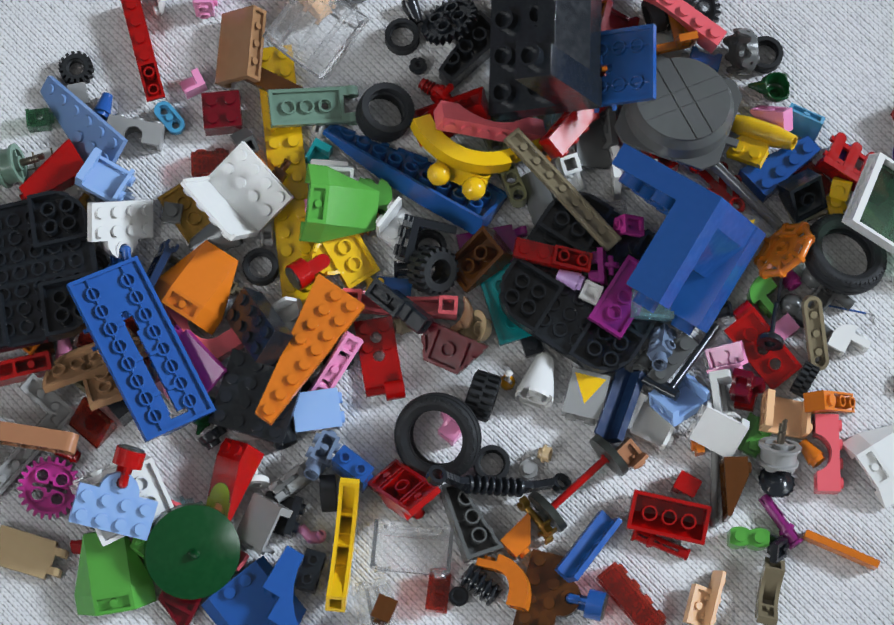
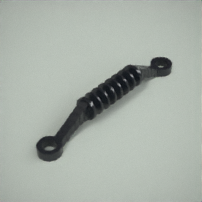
M439 465L431 466L426 472V480L432 486H440L445 482L461 489L465 494L473 493L474 495L480 493V495L487 494L489 496L493 494L499 496L501 494V496L508 495L513 497L515 495L516 497H522L523 493L551 488L561 494L571 485L570 478L563 473H558L549 479L524 481L522 478H516L515 480L513 477L509 479L502 477L501 479L499 476L494 478L493 476L486 477L484 475L481 477L474 475L472 477V475L467 474L465 477H460L449 473ZM432 472L437 473L440 476V479H436L433 476ZM557 480L562 481L564 483V487L560 486Z

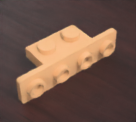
M713 570L708 588L699 584L691 585L682 622L690 625L715 624L717 609L721 602L722 589L726 582L725 571Z

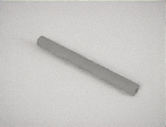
M713 451L711 455L710 506H712L709 526L717 527L719 454Z

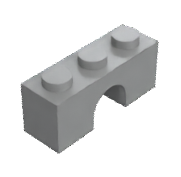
M119 113L115 115L109 114L107 123L123 137L127 138L129 134L134 132L140 133L142 135L141 144L144 149L162 151L166 135L164 124L156 120L151 122L144 121L140 117L127 118Z

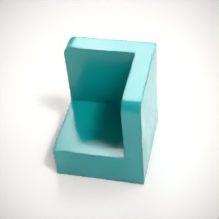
M315 138L305 155L306 163L310 164L311 159L329 160L333 153L332 146Z

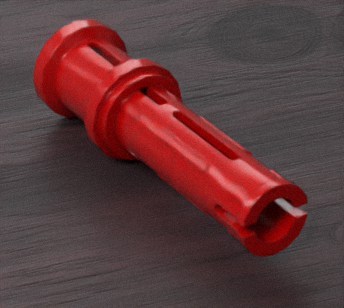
M637 530L633 531L630 541L635 540L645 544L647 548L655 547L685 561L691 550L655 534ZM663 544L668 545V546H670V547H672V548H675V549H677L678 551H675V550L670 549V548H668V547H666V546H663Z

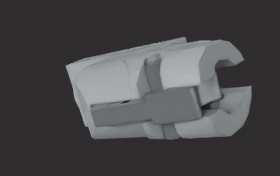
M306 461L301 465L298 464L267 487L271 495H276L274 497L278 503L287 499L293 493L297 494L312 482L303 473L306 468Z

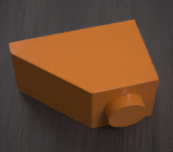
M528 513L500 540L504 549L515 560L519 557L523 559L530 552L528 548L531 544V516Z

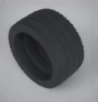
M388 82L374 84L364 92L357 104L355 115L357 125L363 134L376 142H393L403 136L410 127L415 114L414 102L409 93L404 88H401V86ZM374 99H384L392 102L401 113V123L396 126H385L378 123L369 112V102Z

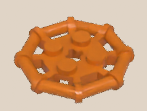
M808 222L784 223L779 230L763 240L764 244L758 255L754 258V264L757 265L759 276L762 279L769 277L784 278L789 271L806 261L805 257L811 245L815 243V236L812 234Z

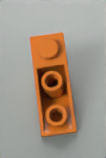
M828 390L803 393L805 413H855L853 393Z

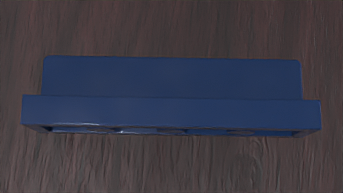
M625 368L615 372L594 430L596 435L601 436L610 444L623 442L643 386L642 379L647 375L643 371L630 373Z

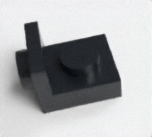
M770 535V545L767 547V553L770 555L769 562L777 564L787 557L788 538Z

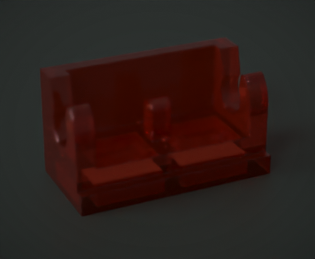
M430 569L425 611L447 614L451 583L450 572Z

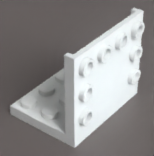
M241 142L209 176L186 178L180 183L184 188V193L195 200L198 209L205 212L209 216V221L213 225L218 226L222 231L223 237L230 241L257 236L294 198L289 190L245 142Z
M146 455L142 470L133 469L131 476L138 483L140 497L158 501L152 522L154 523L159 516L173 508L174 505L152 457ZM110 463L108 464L109 468L103 471L101 468L91 472V476L88 478L80 477L72 481L73 485L69 486L72 494H76L79 481L99 486L107 474L116 472L117 465ZM94 528L102 546H106L125 536Z

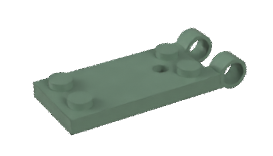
M358 86L268 90L267 97L271 128L338 124L357 125L356 112L345 113L344 98L353 99L358 97ZM327 104L328 109L324 110L321 105Z

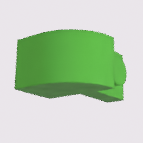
M360 177L359 182L380 192L377 213L384 215L388 210V204L392 200L390 185L382 178L376 184L372 179Z
M759 276L751 284L747 293V300L753 307L758 305L760 313L770 319L774 304L768 296L778 286L771 277L762 279Z

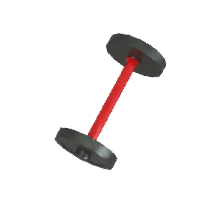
M599 435L592 437L589 442L600 459L551 504L537 491H533L528 496L529 501L537 510L539 516L544 521L550 519V525L553 528L557 527V531L560 533L567 528V525L556 509L605 464L619 476L625 475L629 470L616 449Z

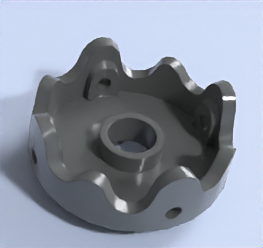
M734 28L733 33L735 34L726 36L723 39V44L728 46V52L724 58L732 65L727 67L726 72L736 75H748L755 69L756 64L760 60L758 38L751 29Z

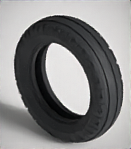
M830 214L821 217L810 226V230L815 236V243L811 245L804 262L810 274L823 287L838 294L858 295L874 288L882 279L887 267L886 250L842 223L844 214ZM860 219V222L873 229L869 224ZM837 233L846 235L856 241L867 257L866 271L859 275H848L835 269L823 254V237Z
M433 392L414 398L402 409L395 424L394 442L403 464L426 478V472L433 465H439L449 473L462 476L474 465L479 456L482 435L479 422L467 404L455 396ZM440 411L452 417L458 424L462 433V448L453 461L435 463L426 459L418 451L414 442L413 431L417 419L423 413ZM432 472L433 476L436 479H440V476L437 473Z

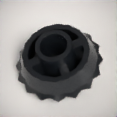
M765 467L763 470H760V475L758 476L759 485L768 496L783 498L793 492L795 478L792 476V473L786 471L771 473L767 472Z

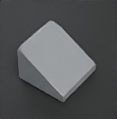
M85 82L66 85L67 89L85 104H90Z

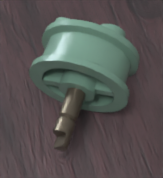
M15 143L10 144L6 149L0 148V185L8 189L15 183L23 184L29 178L27 165L45 159L44 154L40 153L25 158L22 150Z

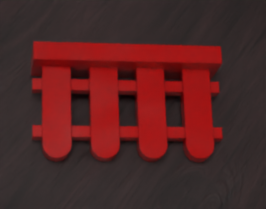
M839 132L829 138V141L832 143L828 151L825 150L823 152V157L817 161L814 168L832 179L838 177L853 182L851 191L854 192L869 154L874 152H869L865 156L861 153L862 145L860 143L854 142L849 146L845 143L847 140L846 135ZM842 149L847 151L844 161L839 158ZM858 159L863 161L860 170L854 168ZM883 168L879 172L868 199L875 206H879L887 199L889 194L887 193L888 188H886L889 178L892 179L894 177Z

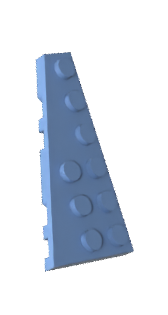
M48 76L40 93L84 163L93 149L97 147L102 150L101 156L116 164L128 140L56 78Z

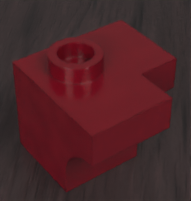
M734 368L732 384L729 390L731 401L750 405L752 398L756 394L764 393L766 388L764 378L754 376L753 371Z

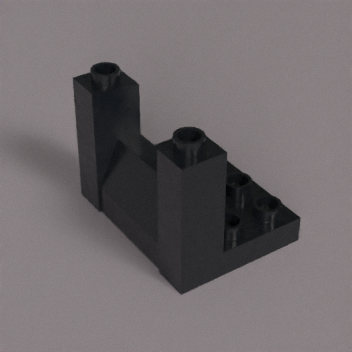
M491 0L488 115L498 121L602 108V78L600 77L602 0Z

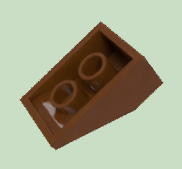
M482 226L455 254V260H458L457 268H459L456 281L466 293L502 270L514 258L512 257L513 252L494 229Z
M748 456L724 457L719 463L723 522H727L732 516L749 474L752 473L751 462H748Z

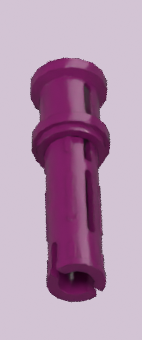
M765 494L758 499L778 527L779 535L788 538V548L792 550L800 545L804 539L800 538L794 529L795 526L786 520L772 498Z

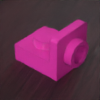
M623 214L614 218L613 228L619 236L642 237L644 236V217Z

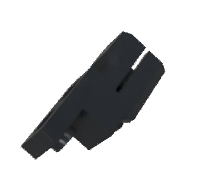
M378 278L372 281L364 293L391 316L403 321L416 334H424L434 321L430 314L400 291L390 289Z

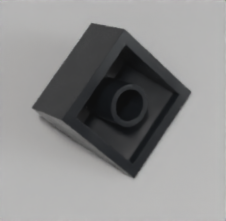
M809 168L777 184L780 200L795 223H799L828 208L822 176Z

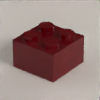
M239 90L201 93L206 136L233 134L243 128Z

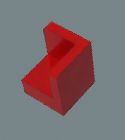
M682 470L671 491L677 494L680 491L694 498L703 481Z

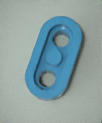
M166 101L156 104L154 108L156 118L165 125L169 133L173 135L181 134L185 130V122L180 114ZM164 110L168 111L166 115H162L161 112ZM179 124V127L173 128V125Z

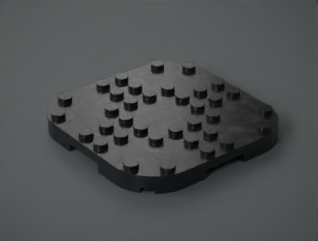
M45 191L28 195L25 200L0 205V353L74 337L87 328L66 285L98 271L94 242L87 241L86 209L78 199H75L66 192Z
M579 192L613 228L614 218L621 216L614 211V207L592 194ZM557 198L547 206L527 237L528 240L553 246L561 245L589 253L597 251V248L602 247ZM646 229L642 237L620 236L622 238L621 241L606 252L607 262L608 256H613L614 262H618L620 268L628 255L640 261L655 233ZM519 258L512 260L499 285V302L507 318L516 326L574 363L594 373H613L627 366L635 358L665 309L659 304L654 313L641 306L626 332L619 340L587 319L595 305L578 298L581 291H574L556 280L559 269L532 264L527 260ZM598 264L591 265L590 271L598 270ZM619 268L614 269L613 276H609L607 270L608 285L616 275ZM579 272L582 273L583 276H586V279H588L587 272ZM607 285V286H603L604 289H603V291H602V293H601V295H600V298H601V296L603 295V293L605 292V290L607 289L608 285Z

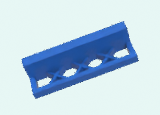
M600 510L554 570L568 583L578 581L623 521L619 517L612 519L603 510Z

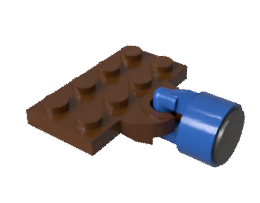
M532 549L526 572L531 586V604L529 612L516 611L513 625H555L557 617L571 616L576 610L584 611V618L601 622L605 616L609 595H607V592L590 589L588 596L581 595L579 587L575 582L568 583L554 570L564 556Z

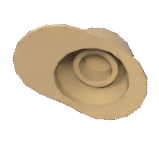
M473 310L471 326L469 329L459 330V333L483 342L491 335L492 321L486 318L482 311Z

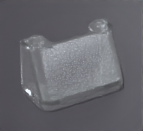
M375 519L370 568L377 574H386V571L434 575L436 579H446V576L450 575L454 526L444 525V528L438 530L437 526H434V528L399 526L395 525V523H391V526H389V524L385 523V520Z

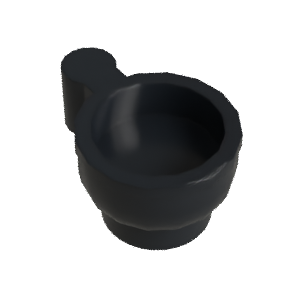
M217 426L197 440L209 451L221 443L219 437L228 431L226 428Z

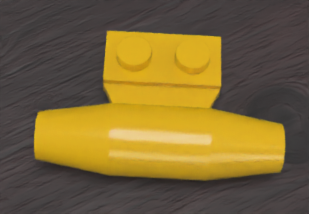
M736 114L731 132L739 135L736 138L739 142L737 148H728L726 156L727 158L761 169L769 155V147L793 150L797 144L798 137L778 125L751 116Z

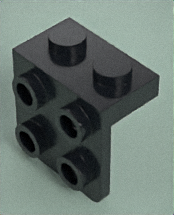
M269 491L266 492V496L275 500V494L271 495ZM295 496V498L288 497L280 502V504L292 510L293 513L290 518L279 517L273 530L274 534L290 539L293 538L294 534L297 535L300 523H298L299 517L304 515L306 509L304 499Z

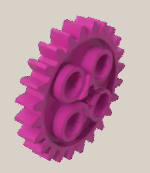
M48 456L47 461L40 457V463L33 460V467L26 466L28 473L21 472V475L25 478L18 479V482L23 484V486L17 487L18 491H23V493L18 495V498L25 499L21 505L28 504L29 506L26 511L29 512L33 509L34 517L40 513L41 519L48 515V519L51 520L52 515L55 514L56 518L59 519V513L62 512L66 516V509L71 510V503H73L75 495L72 494L69 486L73 485L72 481L77 479L74 476L78 471L71 472L73 465L71 464L66 467V460L59 463V457H56L55 461H52L50 456ZM39 472H46L48 478L40 481L37 478V474ZM60 476H64L67 479V483L63 486L58 485L56 479ZM32 483H38L43 486L53 484V488L66 490L67 493H62L56 490H51L50 492H47V488L33 486ZM34 491H41L43 497L40 500L33 499L32 493ZM55 495L62 497V502L58 505L53 504L51 498Z

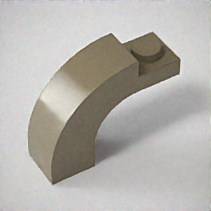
M765 557L756 598L755 618L757 623L763 625H777L778 600L785 574V561L781 560L776 564L769 562L770 558Z

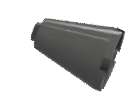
M210 222L190 239L188 247L192 252L207 240L221 250L239 247L244 242L243 239L227 240L221 234L220 228Z

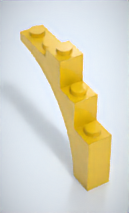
M340 477L334 544L326 593V611L345 613L358 521L360 479Z

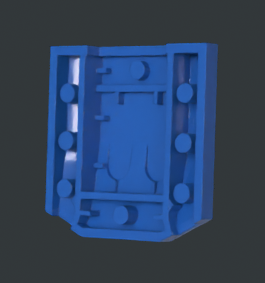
M264 556L260 557L230 580L223 588L211 595L201 605L216 625H270L268 624L270 620L266 617L278 596L275 595L274 598L264 593L265 589L261 586L272 570V565ZM293 594L295 617L298 625H300L307 610L295 594Z

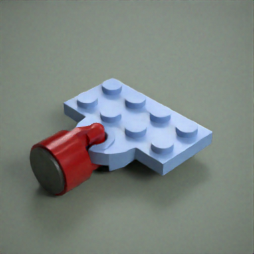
M126 444L117 445L112 463L117 465L116 472L107 474L99 486L79 481L68 521L147 541L158 501L140 497L138 483L131 476L133 469L142 470L146 456L145 450Z

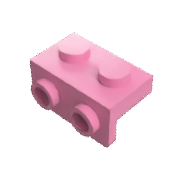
M193 0L196 17L201 19L215 17V6H218V0Z
M742 340L704 350L709 369L706 370L707 374L711 371L731 369L733 372L734 368L743 369V365L748 363Z

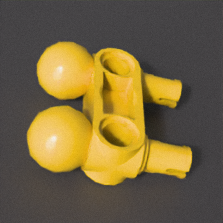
M438 159L427 170V178L433 185L442 186L448 181L457 183L462 186L463 195L472 201L479 200L484 196L492 174H476L461 171L442 163Z

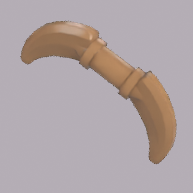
M466 296L463 297L464 311L461 319L449 328L456 332L464 328L469 329L473 321V307Z

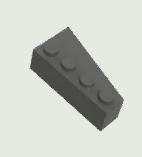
M448 483L439 487L441 491L439 495L464 564L477 560L478 557L483 558L484 556L500 552L504 548L501 541L499 542L495 532L488 525L471 496Z

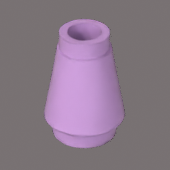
M559 269L556 280L574 291H581L586 276H583L582 273Z

